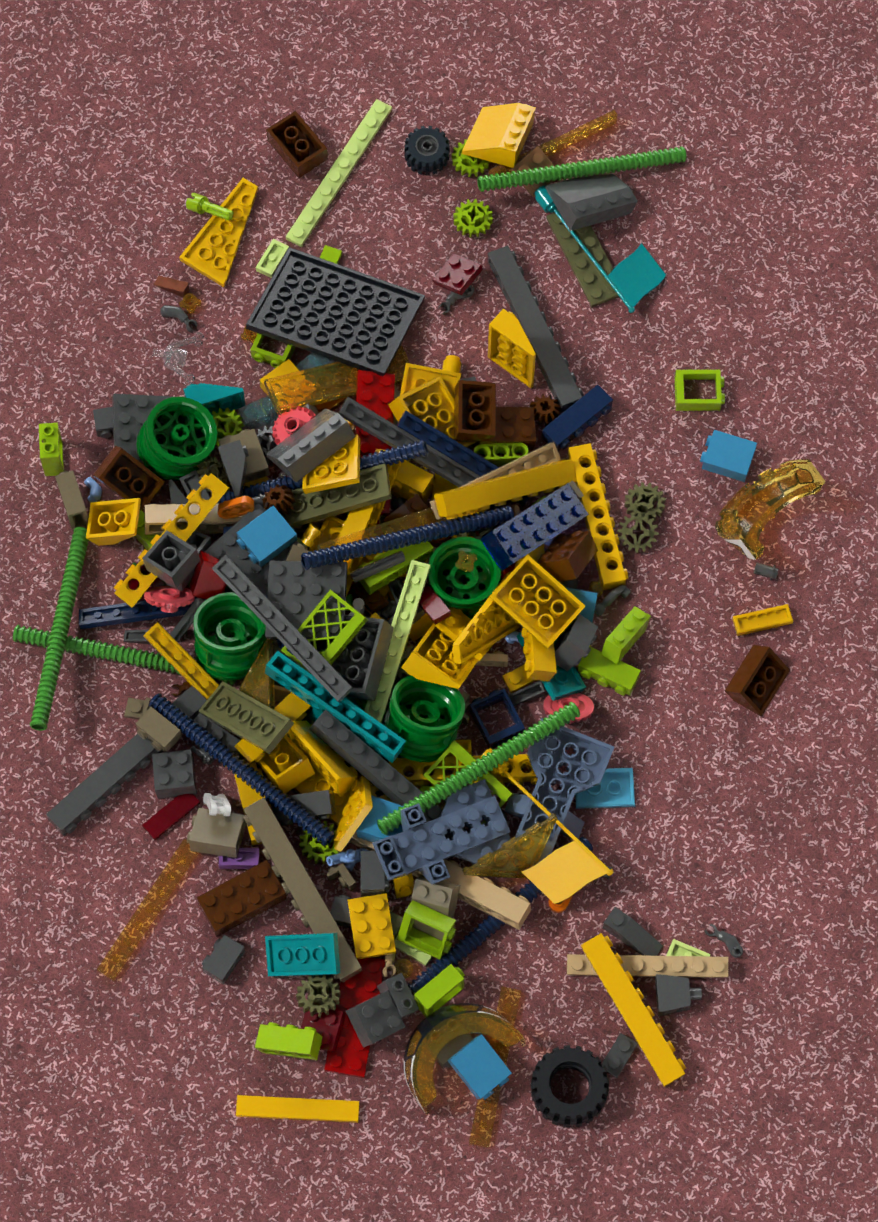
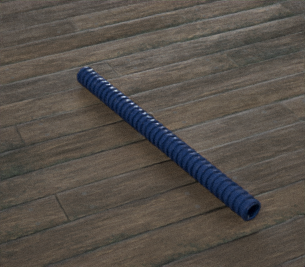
M420 440V442L415 441L414 444H403V447L397 446L396 449L392 447L391 450H380V453L374 452V454L369 453L368 456H360V470L384 463L391 466L393 463L398 464L399 461L401 463L404 460L410 461V458L413 460L416 457L421 458L422 455L426 457L428 454L426 443L424 440ZM284 476V478L279 477L278 480H267V483L263 481L261 484L256 483L255 486L253 484L250 487L245 486L242 496L252 498L260 493L264 495V492H269L270 487L275 488L277 484L280 486L285 485L291 490L302 488L303 478L295 483L290 477ZM231 490L228 493L225 492L217 504L235 499L234 493Z
M506 506L505 508L501 507L500 509L496 508L495 510L479 512L478 514H470L462 518L448 519L446 522L426 524L424 527L409 528L408 530H402V532L397 531L391 534L380 535V537L375 536L374 538L358 540V542H348L341 546H331L330 549L326 547L325 549H319V551H309L308 553H302L301 563L305 570H309L310 568L321 567V565L326 566L327 564L338 563V561H348L349 558L352 560L355 557L360 558L366 555L377 554V552H387L388 549L391 551L399 549V547H408L410 544L426 543L427 541H432V539L437 540L443 537L459 535V533L473 532L481 528L485 529L486 527L490 528L491 526L507 524L508 522L512 523L514 512L510 506Z
M161 693L156 694L151 699L149 707L154 708L173 725L177 726L182 734L186 733L187 738L191 737V741H195L196 745H200L201 749L204 748V751L209 752L210 756H214L215 760L218 759L220 764L223 763L224 767H228L227 769L232 771V774H237V778H242L241 780L246 782V785H251V789H256V793H260V796L265 797L266 801H270L271 805L274 804V807L279 808L280 812H284L285 816L288 815V818L290 820L293 819L294 823H298L299 827H303L304 831L307 830V833L309 835L312 834L314 839L317 838V841L322 842L323 846L328 845L332 841L335 834L334 831H330V828L325 827L324 823L321 824L320 820H316V817L311 816L310 812H306L305 808L302 809V806L300 804L297 805L296 801H292L291 797H287L286 793L283 794V791L281 789L278 790L277 786H273L269 779H264V775H259V771H254V767L250 768V764H245V760H240L241 757L236 756L235 752H231L230 748L226 749V745H222V742L217 741L216 737L213 738V735L208 734V731L204 730L202 726L199 727V724L194 723V720L190 719L188 715L185 716V713L183 711L180 712L181 710L176 708V705H171V701H167V698L162 697Z
M581 837L580 841L592 852V844L585 837ZM529 881V884H525V888H520V892L517 891L515 896H523L531 903L533 898L536 899L538 894H542V891ZM487 916V920L484 919L482 924L479 923L477 928L474 927L473 932H468L469 935H465L463 940L460 939L459 944L455 943V947H451L448 954L445 953L440 960H435V964L432 963L430 968L427 967L426 971L421 972V976H416V980L413 979L411 984H407L411 993L415 994L450 964L457 966L458 962H462L463 958L468 957V953L472 954V950H476L477 946H481V942H486V938H490L491 934H495L496 930H500V926H504L505 922L493 916Z

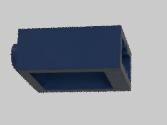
M499 689L489 693V696L476 698L469 704V711L488 748L494 749L504 742L507 743L509 739L512 740L514 736L518 737L519 733L523 734L525 727L505 689L500 691ZM502 701L514 725L490 736L478 711Z

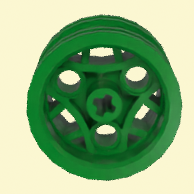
M171 397L164 399L152 409L137 435V453L142 464L159 478L165 480L172 479V481H179V478L194 470L197 471L199 469L197 465L206 460L217 442L218 433L215 420L206 407L191 398ZM186 450H190L193 455L188 454Z

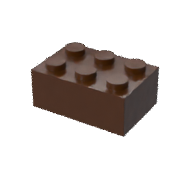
M296 111L266 129L267 141L298 178L328 160L326 146Z
M496 407V436L477 441V446L481 444L520 442L526 444L528 450H533L536 444L533 407Z
M116 445L93 474L96 479L122 499L140 498V511L145 509V505L149 504L164 484L162 479L124 449Z
M579 530L567 535L562 533L555 537L544 554L540 556L537 563L558 582L577 579L598 549L590 531L582 532Z

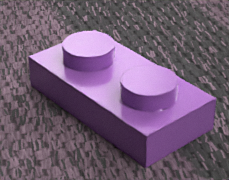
M240 848L237 858L219 856V869H250L259 864V848Z

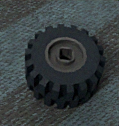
M421 126V129L415 128L414 133L410 132L408 134V138L405 140V161H407L408 167L411 166L412 171L418 170L420 175H422V172H426L425 175L433 172L434 175L437 174V169L442 171L443 165L446 167L448 164L450 144L448 137H445L443 131L440 133V129L437 127L432 129V126H428V128Z

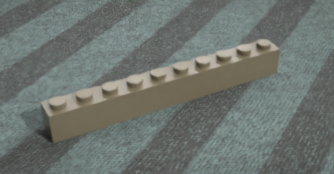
M265 798L244 808L243 810L246 815L243 818L248 827L253 826L255 832L252 834L257 843L262 842L265 847L262 850L267 860L271 859L274 866H272V869L277 877H282L284 882L281 885L286 894L291 893L294 898L291 900V903L295 910L302 912L303 917H301L304 926L306 928L310 927L313 934L338 933L341 973L332 974L335 980L339 978L341 983L362 972V967Z

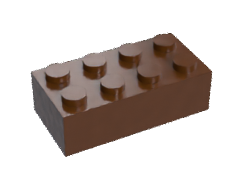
M267 860L196 897L198 905L216 937L287 899L283 887Z

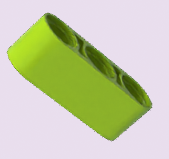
M520 442L481 444L476 446L474 452L478 455L484 454L486 456L484 459L497 467H502L528 454V447ZM521 452L523 455L518 456L515 453ZM498 453H502V454H504L505 456L499 457V456H497V454H498Z

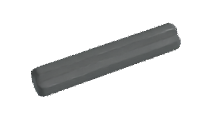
M398 551L352 571L351 578L354 582L363 580L404 562L405 556L402 551Z
M197 598L173 629L171 636L176 641H179L192 625L196 610L205 601L204 599Z

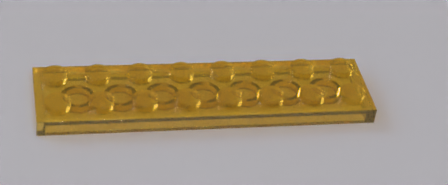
M400 346L387 371L389 374H395V385L402 383L405 363H410L403 346ZM334 362L265 379L264 385L278 415L289 412L290 409L296 410L298 406L303 407L306 404L313 406L356 395L357 372L360 369L340 362Z

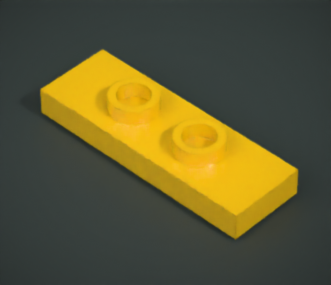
M788 604L732 617L737 636L793 624Z

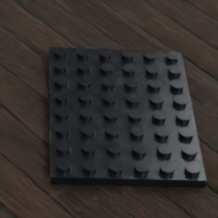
M289 247L247 321L246 329L348 366L384 376L424 302L425 295Z

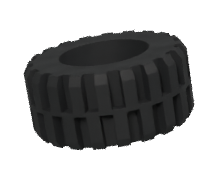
M564 1045L563 1049L557 1047L552 1049L551 1053L547 1052L543 1055L542 1060L536 1064L531 1080L532 1101L535 1102L537 1111L542 1112V1117L546 1120L548 1118L552 1120V1124L558 1126V1123L568 1128H570V1125H575V1127L582 1126V1123H589L593 1120V1117L598 1116L601 1109L605 1106L609 1092L607 1070L605 1066L601 1065L602 1061L599 1057L595 1058L592 1056L593 1052L590 1050L585 1052L580 1046L570 1048V1045ZM563 1069H574L581 1072L589 1083L587 1096L583 1101L575 1104L559 1101L551 1091L553 1076Z

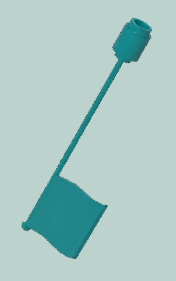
M546 186L539 187L534 193L535 200L546 213L555 212L628 307V312L633 313L637 303L664 280L666 276L664 271L641 243L635 252L621 261L607 275L575 232L569 230L547 192Z

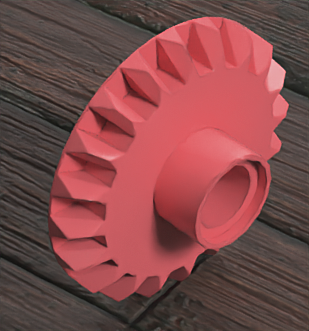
M298 405V407L284 410L281 415L278 414V419L274 421V427H272V436L276 445L280 444L316 416L315 413L306 407Z
M158 586L148 589L144 593V599L152 606L161 607V611L165 613L177 612L180 606L190 605L195 599V596L192 595L191 590L188 588L180 591L171 586Z
M581 693L552 701L549 695L543 703V709L547 715H553V712H558L560 708L563 709V706L569 705V702L575 703L580 711V717H575L574 721L570 720L569 724L579 723L580 720L586 721L594 712L593 701Z

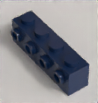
M596 385L542 430V438L548 444L554 442L557 451L566 449L575 437L579 438L583 435L586 428L594 426L598 422V418L610 413L613 399L599 385Z

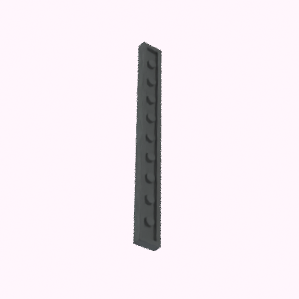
M349 397L346 398L338 413L344 419L389 446L395 447V449L397 446L403 447V444L408 445L409 443L414 444L415 441L420 442L416 437ZM427 444V456L424 457L422 455L421 458L416 457L414 459L417 463L457 487H461L480 477ZM495 504L490 505V506H491L492 508H494V509H496V508H499V509H500L501 507H504V505H501V506H495Z
M227 555L212 568L339 703L353 690V687Z

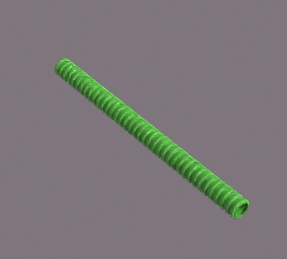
M681 146L674 149H664L663 151L658 150V152L654 150L653 152H642V154L637 153L636 155L633 153L631 156L626 154V156H615V158L610 157L609 159L606 157L604 160L599 158V160L582 161V163L578 161L577 164L572 162L571 164L566 163V165H555V167L551 165L550 167H539V169H528V171L524 169L522 172L517 170V172H506V174L503 172L500 175L496 173L495 176L493 174L489 176L484 175V177H478V188L481 192H484V190L490 191V189L495 190V188L499 190L501 187L506 189V187L523 186V184L527 186L528 183L533 185L534 183L539 184V182H550V180L554 182L556 179L560 181L561 179H572V177L581 178L583 175L588 177V175H599V173L604 174L605 172L608 174L610 171L615 173V171H626V169L628 171L631 169L636 170L637 167L642 169V167H653V165L655 167L658 165L663 166L664 163L665 165H669V163L674 164L675 162L680 163V161L683 163L686 161V150Z
M76 527L73 531L67 564L65 566L66 569L64 570L60 595L58 597L59 600L57 601L58 605L56 606L52 631L50 632L46 657L39 681L40 684L38 685L39 689L37 690L30 727L38 731L46 730L49 722V713L51 712L60 665L62 664L61 660L63 659L67 634L75 605L74 602L76 601L89 541L86 539L87 529L84 527Z
M20 625L14 628V642L19 640L20 643L37 644L39 647L41 645L44 648L48 646L49 631H38L37 628L32 630L31 627L27 629L26 626L20 627ZM71 635L66 639L64 649L66 652L72 651L74 654L78 652L79 655L83 653L84 656L101 657V659L107 658L109 661L113 659L114 662L118 660L119 663L125 662V664H136V666L142 665L144 668L148 666L149 669L153 667L154 670L171 671L173 674L177 672L180 675L160 653L143 652L141 649L137 651L136 648L132 650L131 647L125 648V646H114V644L108 645L106 642L102 644L101 641L97 643L96 640L90 641V639H79V637L73 638ZM211 676L215 681L218 680L219 683L223 681L234 685L236 680H223Z
M569 702V705H564L563 709H558V712H553V715H548V718L545 717L543 721L540 720L538 724H533V727L524 730L523 734L519 733L518 737L514 736L512 740L509 739L507 743L504 742L502 746L493 749L492 753L488 752L487 756L483 755L482 759L478 758L476 762L473 761L471 765L466 766V769L462 768L461 772L457 771L456 775L452 774L450 778L447 777L439 785L436 784L435 788L431 787L430 791L426 790L424 794H419V797H414L413 801L410 800L408 804H403L404 807L400 806L398 810H393L392 814L388 813L387 817L383 816L382 820H377L380 831L387 836L389 831L393 832L394 828L398 829L399 825L402 826L401 810L419 803L424 813L425 809L429 810L430 806L434 807L436 803L441 802V799L445 800L446 796L450 797L451 793L455 794L457 790L460 791L462 787L467 786V783L471 784L472 780L476 781L477 777L481 778L483 774L486 775L488 771L493 770V767L497 768L498 764L502 765L503 761L507 762L508 758L512 759L514 755L517 756L519 752L524 751V748L528 749L529 745L533 746L534 742L538 743L539 739L543 740L544 736L548 737L550 733L553 734L555 729L559 730L560 726L564 727L565 723L569 724L570 720L574 721L575 717L579 718L580 711L575 703Z

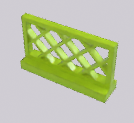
M330 589L298 628V631L302 634L304 629L312 628L313 639L307 640L314 643L316 650V641L327 640L328 648L319 653L332 665L368 619ZM331 596L337 599L338 608L327 609V601ZM350 610L355 615L350 621H342L341 611ZM338 611L339 622L328 623V612ZM317 613H325L324 624H315L314 617ZM340 625V633L337 636L330 637L329 626ZM326 626L327 637L316 638L315 627ZM286 646L281 649L294 662L308 671L294 655L287 651L288 648Z
M454 740L423 776L435 786L441 781H445V769L456 768V771H459V768H466L473 761L476 762V759ZM450 752L456 757V766H445V757ZM434 769H443V780L435 781L430 774ZM489 771L486 775L483 774L481 778L476 780L481 781L485 779L488 788L493 791L491 795L496 794L501 799L499 802L500 808L514 795ZM483 820V821L481 822V825H483V824L485 825V824H486V821Z

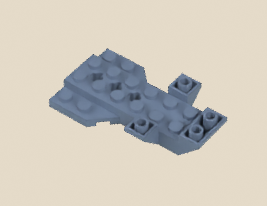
M560 726L559 730L555 729L553 734L550 733L548 737L544 736L543 740L539 739L538 743L534 742V745L529 747L527 757L538 779L532 796L576 838H579L585 822L568 811L575 794L601 783L614 746ZM569 748L574 749L573 752L575 754H572L570 756L567 754V752H565V750H569ZM566 766L568 772L561 773L558 768ZM557 783L560 785L559 788L561 790L554 791L551 785L554 786ZM514 794L509 799L504 812L522 819L513 841L516 852L509 856L535 866L552 853L559 834L571 838L527 795Z
M485 779L466 786L460 791L457 790L455 794L451 793L450 797L447 796L439 818L432 821H426L419 803L400 811L403 832L372 843L388 880L400 878L419 870L430 884L433 885L450 878L444 860L453 856L469 861L477 867H482L516 852L509 836L510 829L495 796L492 797ZM482 819L486 821L485 825H481L480 821ZM464 826H466V827L469 828L468 833H467V831H465V832L463 831L462 828H463ZM447 832L448 834L450 833L452 836L450 839H446L445 837Z

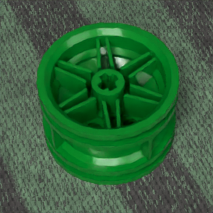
M472 537L450 539L435 549L430 557L429 565L431 567L428 574V585L448 608L460 609L470 619L476 615L501 581V565L498 556L488 544ZM481 567L483 571L478 572L476 568ZM447 571L449 575L444 576L443 572Z
M233 592L217 594L205 600L197 608L193 621L195 656L198 664L209 675L223 680L243 679L256 673L264 664L268 648V639L265 637L266 625Z
M411 675L401 679L393 689L389 709L383 722L384 726L406 740L404 749L399 755L417 762L436 761L457 738V731L465 713L464 698L456 688L419 680Z

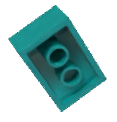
M200 383L188 385L183 389L184 397L201 403L212 416V411L219 413V408L225 412L226 408L233 411L246 407L243 388Z

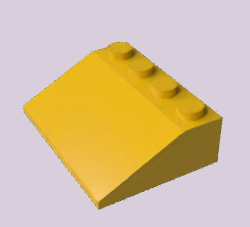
M521 103L482 107L462 150V154L514 168L533 126L536 107Z
M502 309L489 324L488 358L526 386L532 388L534 386L536 353L515 314Z
M441 376L397 397L388 404L398 422L402 414L408 411L454 440V399ZM457 441L466 448L476 443Z
M529 555L519 563L490 595V598L547 649L585 608V605Z
M433 623L401 668L416 679L459 689L478 662V659L473 656L462 664L454 663V656L452 654L454 641L436 628Z
M307 720L293 721L294 724L288 731L289 738L308 757L316 771L342 797L351 789L354 781L358 780V772L352 766L348 767L341 756L309 730L312 725Z

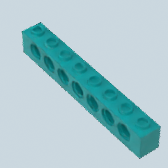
M277 651L266 664V675L320 713L327 710L371 749L391 763L396 760L404 749L406 740L346 698L339 703L312 674L281 652Z

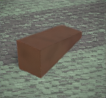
M158 276L154 283V286L183 298L186 297L190 289L188 282Z

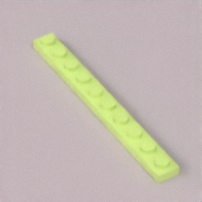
M376 99L286 235V240L300 247L303 246L392 111V106Z
M411 560L391 624L394 630L375 701L368 700L364 712L381 724L431 567L429 564Z

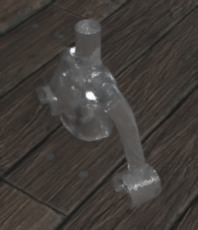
M197 332L192 338L170 343L164 351L153 349L152 356L163 358L164 366L181 375L185 379L184 384L186 387L194 384L188 380L194 381L195 376L187 374L181 369L185 367L188 350L177 347L192 343L197 347L202 346L203 342L197 340L204 339V335L201 332Z

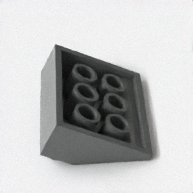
M606 172L604 174L599 173V175L594 174L593 176L588 175V177L583 175L581 178H572L546 185L545 187L570 231L632 213L638 202L630 187L612 172L608 174Z
M324 409L266 455L296 483L356 436L348 422L340 414Z
M345 616V621H350L353 616ZM367 618L368 621L332 666L353 687V690L347 697L375 701L394 627L384 619ZM327 640L323 651L328 648Z

